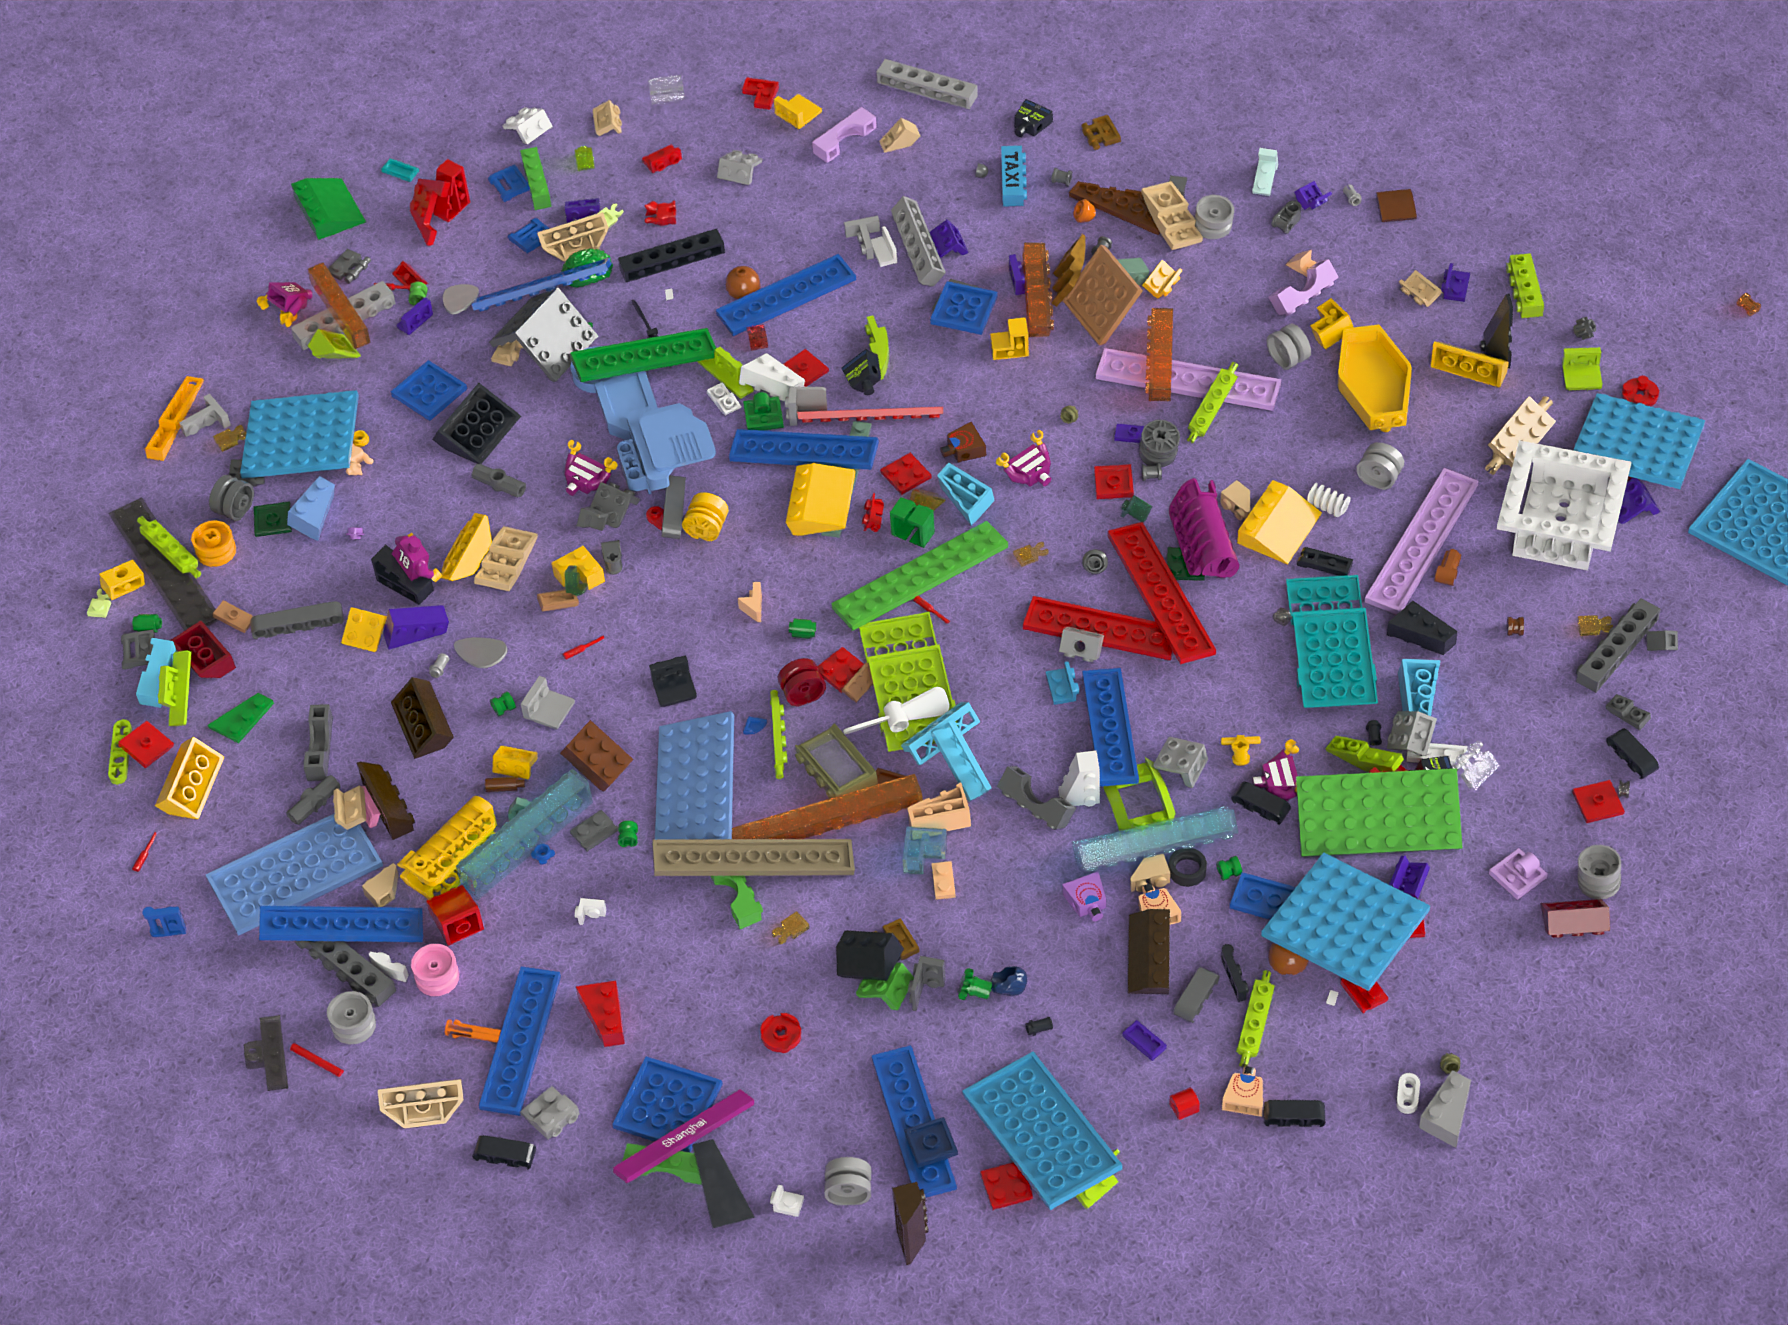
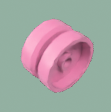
M429 944L420 948L414 954L411 968L416 985L421 992L429 996H442L456 987L459 981V969L454 953L450 948L442 944Z

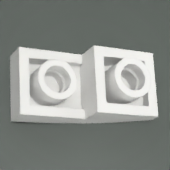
M723 382L707 389L708 396L724 415L741 408L733 393H729Z
M383 952L369 953L371 964L382 973L393 979L406 982L408 978L406 966L401 963H391L390 956Z

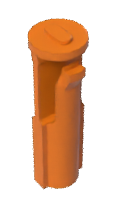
M448 1019L445 1026V1036H449L451 1031L458 1032L453 1033L452 1038L461 1036L498 1043L501 1034L499 1029L464 1024L456 1019L453 1022L455 1025H452V1020Z

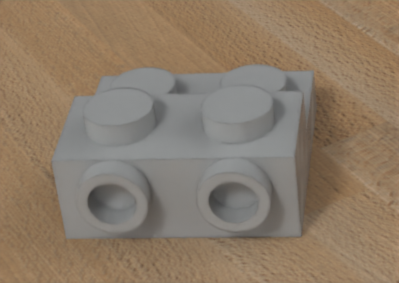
M551 1086L521 1110L520 1113L549 1140L552 1136H558L562 1132V1128L568 1123H574L578 1118L579 1110L565 1094L562 1096Z

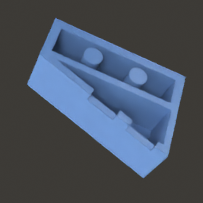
M319 476L288 511L287 525L318 541L334 498L335 484Z

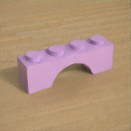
M859 108L819 138H816L812 142L813 153L828 163L840 154L839 142L843 138L850 135L866 136L877 128L876 117L864 108Z
M1329 259L1322 260L1307 269V282L1301 291L1287 286L1274 292L1269 296V299L1279 315L1286 314L1288 316L1296 311V307H1301L1308 303L1310 297L1313 298L1321 294L1320 290L1334 284L1333 281L1339 277Z

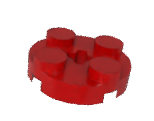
M1641 375L1623 384L1622 398L1635 404L1642 403L1651 407L1657 402L1660 391L1653 381L1649 380L1647 376ZM1637 391H1643L1644 395L1637 394Z
M780 1013V1015L775 1017L771 1015L761 1025V1040L766 1048L774 1052L787 1053L794 1049L802 1038V1030L798 1019L788 1013ZM785 1030V1035H778L777 1031Z

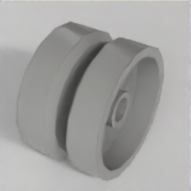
M1208 195L1198 201L1196 205L1195 227L1204 238L1219 239L1229 234L1234 217L1232 202L1220 195Z
M1293 323L1282 327L1280 331H1275L1267 337V347L1272 359L1284 370L1291 369L1297 363H1301L1311 356L1310 343L1306 335Z
M1377 442L1370 444L1357 465V474L1365 484L1382 490L1389 489L1394 485L1404 467L1403 456L1391 445Z
M350 991L339 994L330 1002L327 1008V1017L335 1038L342 1043L350 1045L366 1041L376 1028V1018L369 999L362 993Z
M841 1157L833 1159L826 1164L824 1195L829 1202L835 1205H861L870 1199L871 1166L866 1161L853 1157Z

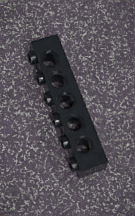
M716 228L619 257V269L627 283L724 254V242Z

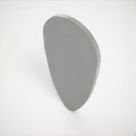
M459 284L447 288L443 294L445 310L450 314H458L467 310L479 295V289L469 284Z
M473 637L461 639L454 643L458 656L477 668L494 666L507 654V646L501 640Z

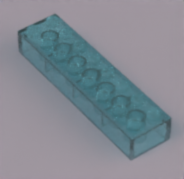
M573 768L568 773L563 774L556 783L550 785L543 794L533 799L531 804L525 809L520 810L512 820L506 822L500 830L490 835L487 841L481 846L476 847L469 856L458 863L456 868L460 884L478 901L531 856L537 845L545 844L593 803L589 781Z
M1224 806L1074 841L1072 846L1077 866L1086 869V871H1094L1100 865L1111 867L1117 865V861L1121 860L1132 862L1136 861L1139 856H1144L1145 858L1156 856V852L1160 851L1171 853L1176 851L1175 848L1183 847V849L1195 847L1194 843L1202 842V844L1213 843L1215 838H1222V840L1233 838V834L1239 832L1234 810Z

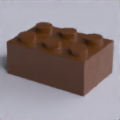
M591 720L560 752L566 760L603 792L634 760Z

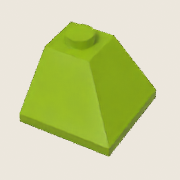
M317 329L307 345L312 354L317 358H358L361 356L344 334Z

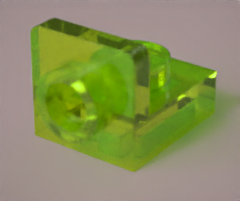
M581 146L575 149L578 171L594 169L592 147Z

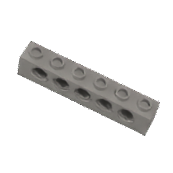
M885 59L877 70V83L963 108L970 109L978 96L976 84Z
M902 196L891 209L893 219L897 224L918 281L923 285L935 286L946 272L917 202Z
M381 281L292 326L293 338L304 351L309 348L307 345L317 329L342 333L347 328L358 325L369 317H374L378 312L390 309L396 304L394 294L384 281Z

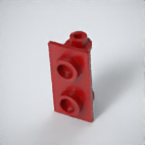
M873 493L870 500H866L864 505L866 513L862 519V524H864L863 531L869 528L873 532H877L881 528L882 517L880 516L883 514L884 503L881 499H875V493Z

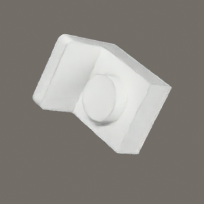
M581 898L579 906L575 908V918H578L579 925H583L585 915L591 918H598L599 916L605 917L606 914L604 900Z
M778 1185L777 1190L772 1192L770 1203L773 1204L774 1212L798 1217L804 1196L783 1191V1186Z

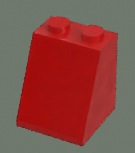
M463 885L454 887L426 901L429 913L447 946L484 930L480 910Z

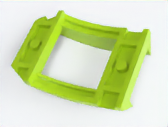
M1146 757L1145 763L1137 764L1139 784L1152 780L1164 811L1128 820L1118 789L1136 784L1103 786L1118 829L1126 831L1127 835L1132 838L1171 829L1174 816L1176 815L1169 792L1159 770L1154 768V762Z

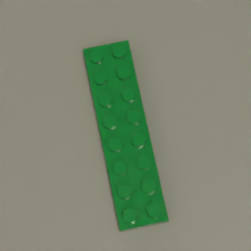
M708 328L574 351L570 352V358L580 382L713 359L715 358L714 349H716V346Z

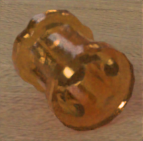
M1748 293L1743 294L1737 301V305L1744 308L1748 316L1758 313L1761 309V304L1755 302Z

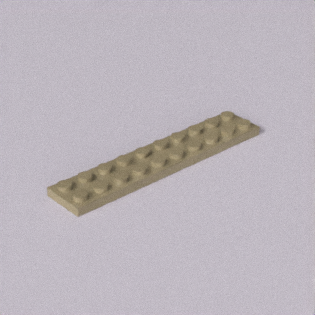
M659 839L652 841L654 876L854 875L855 872L851 839Z

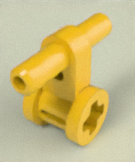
M1237 735V737L1221 738V745H1231L1232 751H1234L1232 762L1238 766H1243L1250 762V755L1247 753L1249 744L1261 743L1260 736L1245 737V735Z

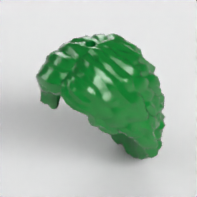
M599 249L579 250L566 259L561 272L605 258H610L611 261V257ZM611 263L606 274L600 276L593 274L584 281L577 279L569 286L579 288L609 278L613 264Z

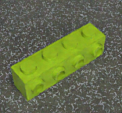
M1531 253L1510 255L1509 263H1506V272L1511 275L1509 276V284L1514 287L1512 295L1513 299H1517L1516 312H1520L1521 318L1543 316L1544 302Z

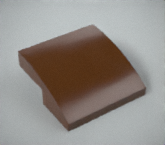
M1411 189L1376 192L1381 222L1417 218Z

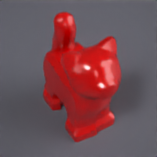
M651 201L645 205L646 216L656 214V217L645 218V223L658 224L660 226L676 224L675 201L660 204Z

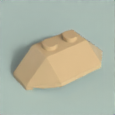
M601 212L538 232L537 235L544 251L565 262L571 254L579 250L599 249L609 227L604 213Z
M461 1079L378 1090L380 1111L403 1128L446 1123L464 1100Z

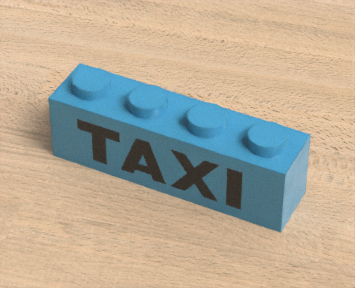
M1022 145L1001 146L1003 207L1024 206V200H1027V189L1023 188L1027 187L1026 177H1023V175H1026V165L1022 163H1026V152L1022 153Z

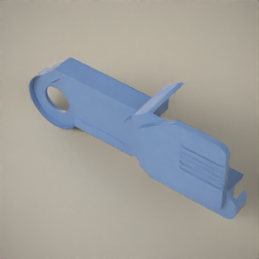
M593 346V347H589V348H586V349H591V348H596V347H602V346ZM571 362V374L574 384L583 391L596 393L609 434L624 439V441L617 445V451L629 490L636 492L647 489L648 494H651V491L666 488L670 485L669 475L675 468L708 460L715 456L716 450L707 424L694 417L691 409L680 403L658 408L645 371L580 382L574 365Z

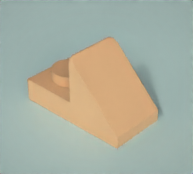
M1311 250L1296 254L1286 263V266L1307 277V269L1316 264V262L1311 260Z
M753 582V590H749V597L738 598V606L740 610L756 622H761V583Z

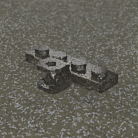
M280 1015L261 1017L259 1019L262 1040L244 1044L246 1068L258 1069L265 1067L267 1091L288 1089Z

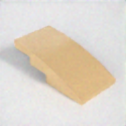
M1172 181L1141 189V193L1156 226L1172 250L1202 242L1203 236L1195 227L1196 220L1187 209L1189 204Z
M503 526L489 546V552L482 560V568L474 577V583L510 591L538 538V534Z

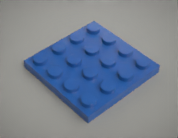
M646 1056L612 1124L613 1129L655 1142L712 1107L723 1085L722 1080ZM692 1144L682 1149V1151L690 1153Z

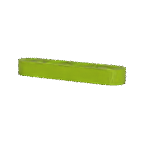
M124 719L117 721L113 726L108 770L111 783L117 785L122 784L127 779L129 754L122 748L116 747L121 739L132 732L130 722ZM122 726L126 727L123 730L124 735H121L120 729H122ZM117 758H125L123 762L115 763ZM117 769H119L120 775L117 778H115V776L117 775Z

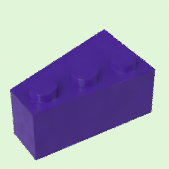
M443 605L388 609L383 631L388 650L445 634L449 620Z

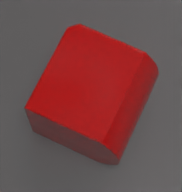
M1191 1087L1170 1095L1169 1104L1178 1120L1199 1112L1200 1103Z

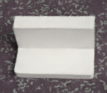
M886 226L882 227V236L871 239L873 252L880 267L897 263L896 248Z

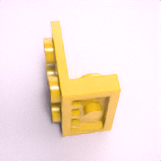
M797 94L789 101L784 100L780 96L774 99L775 114L798 129H801L822 112V108L800 94Z
M351 607L341 643L376 652L387 616Z

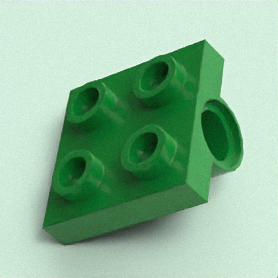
M759 392L753 396V400L743 401L747 430L765 431L784 428L779 396L769 398L767 393Z

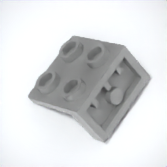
M539 676L521 702L523 717L557 730L571 710L575 700L549 690L546 678Z
M1398 711L1393 718V727L1388 736L1387 749L1407 750L1421 756H1427L1437 718L1419 711Z
M1168 737L1153 766L1156 769L1181 774L1185 786L1193 788L1208 761V756L1204 744Z

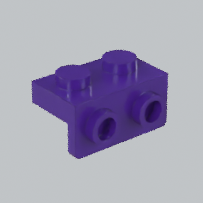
M1315 181L1294 192L1297 201L1304 210L1310 207L1312 210L1329 201L1327 197L1332 195L1331 191L1322 195Z
M1401 855L1389 885L1418 899L1430 867L1428 863L1409 862L1405 855Z

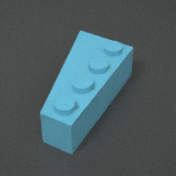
M1402 659L1398 671L1403 711H1419L1431 716L1441 660Z

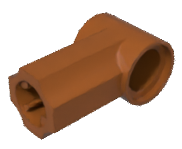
M1455 549L1445 552L1442 563L1437 568L1435 582L1454 586L1453 583L1457 577V569L1462 554Z

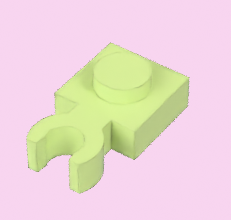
M616 203L611 206L610 210L605 207L599 212L604 213L609 228L617 222L624 212L623 210L620 212L615 211Z
M98 589V599L92 598L87 615L106 618L111 601L108 594L102 595V589Z

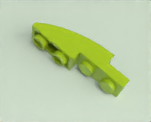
M874 316L866 317L865 332L866 335L871 336L869 337L870 351L878 354L882 380L889 363L887 331L885 326L878 328Z
M1337 735L1325 748L1327 752L1367 772L1374 767L1379 771L1395 772L1404 760L1400 753L1371 748L1367 741Z

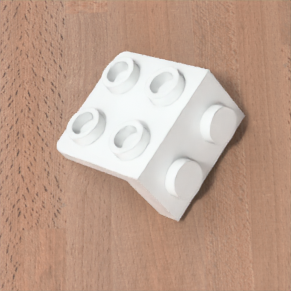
M527 107L521 109L518 115L508 118L503 125L504 129H516L525 144L530 143L552 127L543 109H529Z

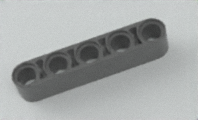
M669 475L670 485L666 487L661 537L680 539L686 477Z
M337 601L260 614L250 619L251 633L255 640H258L260 637H274L277 634L284 633L285 635L295 633L298 630L307 631L315 627L321 626L323 628L344 622L342 605Z

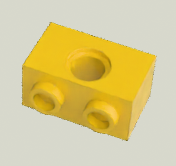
M133 559L99 574L101 588L108 594L111 600L145 585L144 573Z

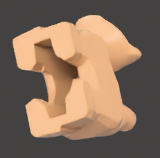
M353 444L350 468H346V473L353 476L363 475L360 463L364 460L367 464H373V459L369 458L360 447Z

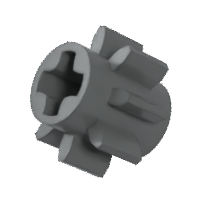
M1588 317L1576 320L1577 324L1574 325L1573 330L1578 338L1582 337V340L1594 337L1593 332L1596 331V324L1592 319L1588 320Z

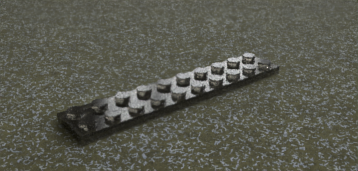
M142 497L109 513L115 526L184 631L199 621H202L206 627L220 621L213 617V612L216 609L195 577L189 572L181 573L140 533L141 525L137 522L139 517L143 516L148 522L156 520Z

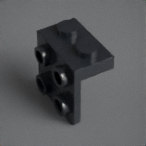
M686 655L649 665L651 680L661 707L689 701L697 697Z

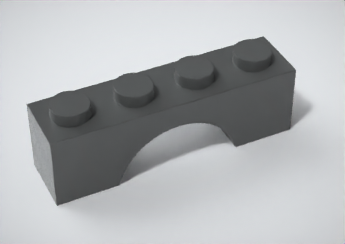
M329 704L310 705L308 719L310 744L308 752H305L303 766L307 781H322L328 774L333 716Z
M1007 766L996 786L1002 790L1003 795L1015 799L1020 807L1029 809L1034 817L1043 819L1047 822L1046 825L1055 830L1065 828L1076 810V807L1062 797L1051 798L1046 803L1038 800L1031 789V776L1017 766Z

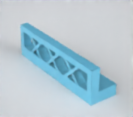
M960 702L903 743L901 747L904 752L912 754L918 765H922L940 752L938 746H932L933 737L931 733L954 719V721L958 720L956 725L963 735L977 725L980 720L969 702ZM968 712L973 721L968 725L962 724L963 715ZM925 746L927 747L926 755L920 758L916 749Z
M954 719L931 733L958 784L962 783L965 796L969 802L991 789L988 780Z

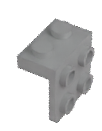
M732 150V152L719 159L717 178L750 185L753 167L762 163V158H759L756 154L746 155L742 154V151Z
M789 387V397H785V408H789L786 409V420H790V426H797L798 412L827 411L826 388Z

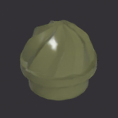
M1068 405L1061 410L1060 416L1063 422L1070 424L1078 419L1079 414L1075 406Z
M1446 1053L1441 1056L1440 1067L1445 1073L1450 1074L1452 1070L1455 1072L1459 1071L1461 1061L1457 1055Z

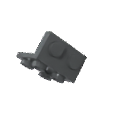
M601 482L590 507L608 513L606 524L618 528L622 523L629 504L637 505L640 499L634 496L635 492L628 489L621 491L619 490L620 486L610 482L607 485Z

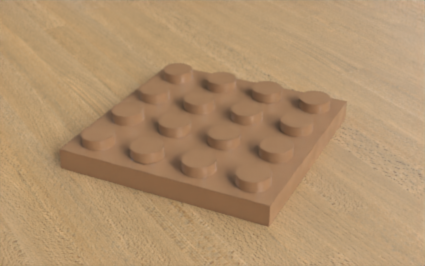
M1100 245L1081 272L1074 288L1062 301L1098 345L1101 346L1108 341L1143 290L1108 248Z

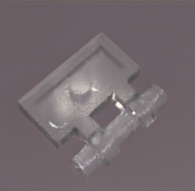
M681 75L648 80L650 96L657 95V97H651L652 104L659 103L660 105L664 104V102H679V100L685 99L684 93H677L684 91Z
M1479 740L1474 744H1470L1467 747V751L1463 755L1460 754L1452 765L1454 769L1457 768V771L1463 767L1465 771L1460 776L1472 791L1477 790L1500 767L1490 751L1481 752L1480 748L1483 744ZM1473 756L1476 760L1471 764L1469 759Z

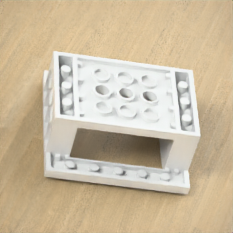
M1519 440L1497 524L1498 530L1515 533L1512 556L1588 570L1593 548L1611 552L1631 462ZM1533 462L1531 483L1523 514H1519L1531 463ZM1565 502L1568 503L1569 506L1561 507L1559 504ZM1562 516V517H1564L1566 520H1565V521H1558V520L1556 519V517Z

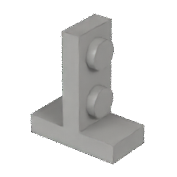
M873 216L844 222L846 238L857 236L858 242H862L860 244L862 255L866 254L867 260L874 259L869 233L880 232L879 217Z
M210 394L204 396L205 409L179 422L182 433L186 437L196 434L206 426H211L217 420L224 429L231 425L228 414Z

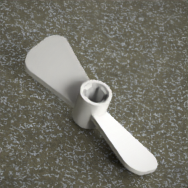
M934 687L903 704L891 701L884 707V717L846 728L843 732L844 734L853 733L888 721L892 732H900L909 726V720L942 716L949 710L946 692L941 687Z

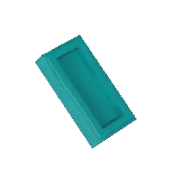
M390 158L381 168V171L411 182L419 172V168Z

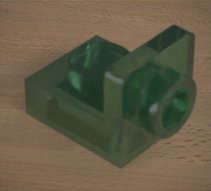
M1133 495L1129 500L1126 499L1121 506L1123 511L1120 516L1124 518L1126 514H1129L1144 523L1153 506Z
M569 565L565 571L566 593H572L575 596L582 595L588 589V584L579 583L580 574L577 572V566Z

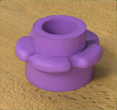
M348 528V533H346V535H350V539H361V535L365 534L363 533V528Z

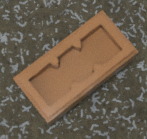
M574 589L537 594V600L542 612L579 605Z
M224 600L213 612L214 618L243 633L251 626L250 619L253 617L251 614Z
M866 662L842 689V692L856 703L873 685L869 663Z

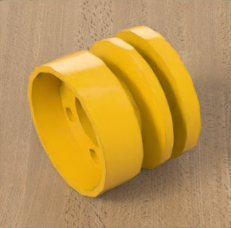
M706 492L695 494L682 521L684 531L692 538H702L706 541L716 540L729 512L728 506L724 500L714 494Z

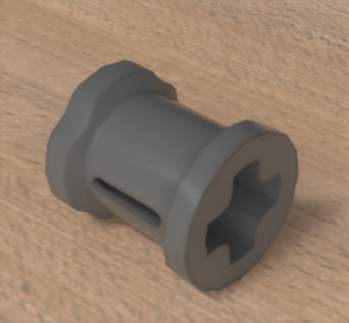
M1054 168L1051 182H1059L1069 186L1072 180V171L1065 172Z
M1104 236L1099 237L1097 245L1091 250L1092 255H1094L1100 245L1110 249L1112 241Z
M1158 463L1156 466L1142 464L1143 481L1152 478L1161 480V463Z

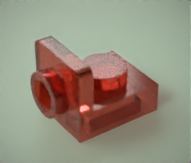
M764 324L746 327L751 351L768 348Z

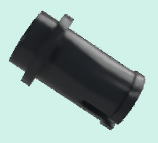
M1371 720L1366 725L1370 745L1382 744L1380 734L1382 727L1377 720Z
M1048 1016L1036 1021L1029 1020L1025 1027L1028 1035L1036 1036V1033L1052 1030L1053 1024Z

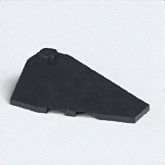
M1510 293L1504 296L1483 332V339L1480 341V351H1484V354L1507 361L1508 369L1511 366L1512 359L1510 343L1512 342L1511 327L1513 326V305Z

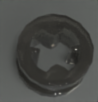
M1280 607L1273 614V619L1276 623L1285 627L1292 620V615L1288 610Z
M1619 780L1618 797L1624 796L1625 799H1628L1630 781L1624 783L1622 780Z

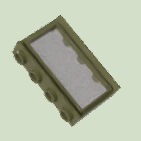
M835 723L824 732L800 745H795L797 752L795 757L798 763L805 765L809 776L815 778L817 785L820 788H824L828 798L831 801L834 800L838 806L878 784L875 769Z

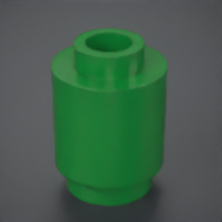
M138 614V616L133 617V630L138 632L154 630V633H157L158 629L162 628V619L159 618L158 614Z
M794 618L793 622H789V633H792V637L806 639L815 637L816 622Z

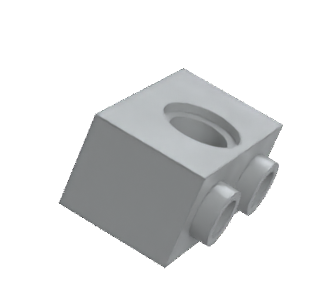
M1066 627L1063 629L1059 652H1063L1064 656L1074 658L1076 655L1083 657L1082 660L1093 662L1100 657L1104 635ZM1078 641L1084 642V650L1078 648Z

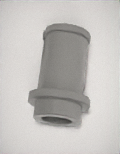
M1348 185L1350 190L1345 186L1343 193L1347 196L1349 204L1353 206L1359 205L1361 203V195L1355 191L1352 185Z
M443 653L438 654L434 664L429 667V674L435 678L444 674L443 670L449 662V657Z

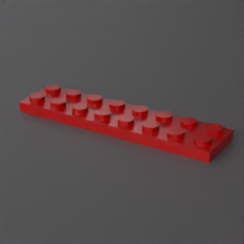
M1033 596L1023 622V629L1062 638L1063 629L1072 627L1104 635L1102 644L1104 647L1171 661L1173 651L1156 621Z

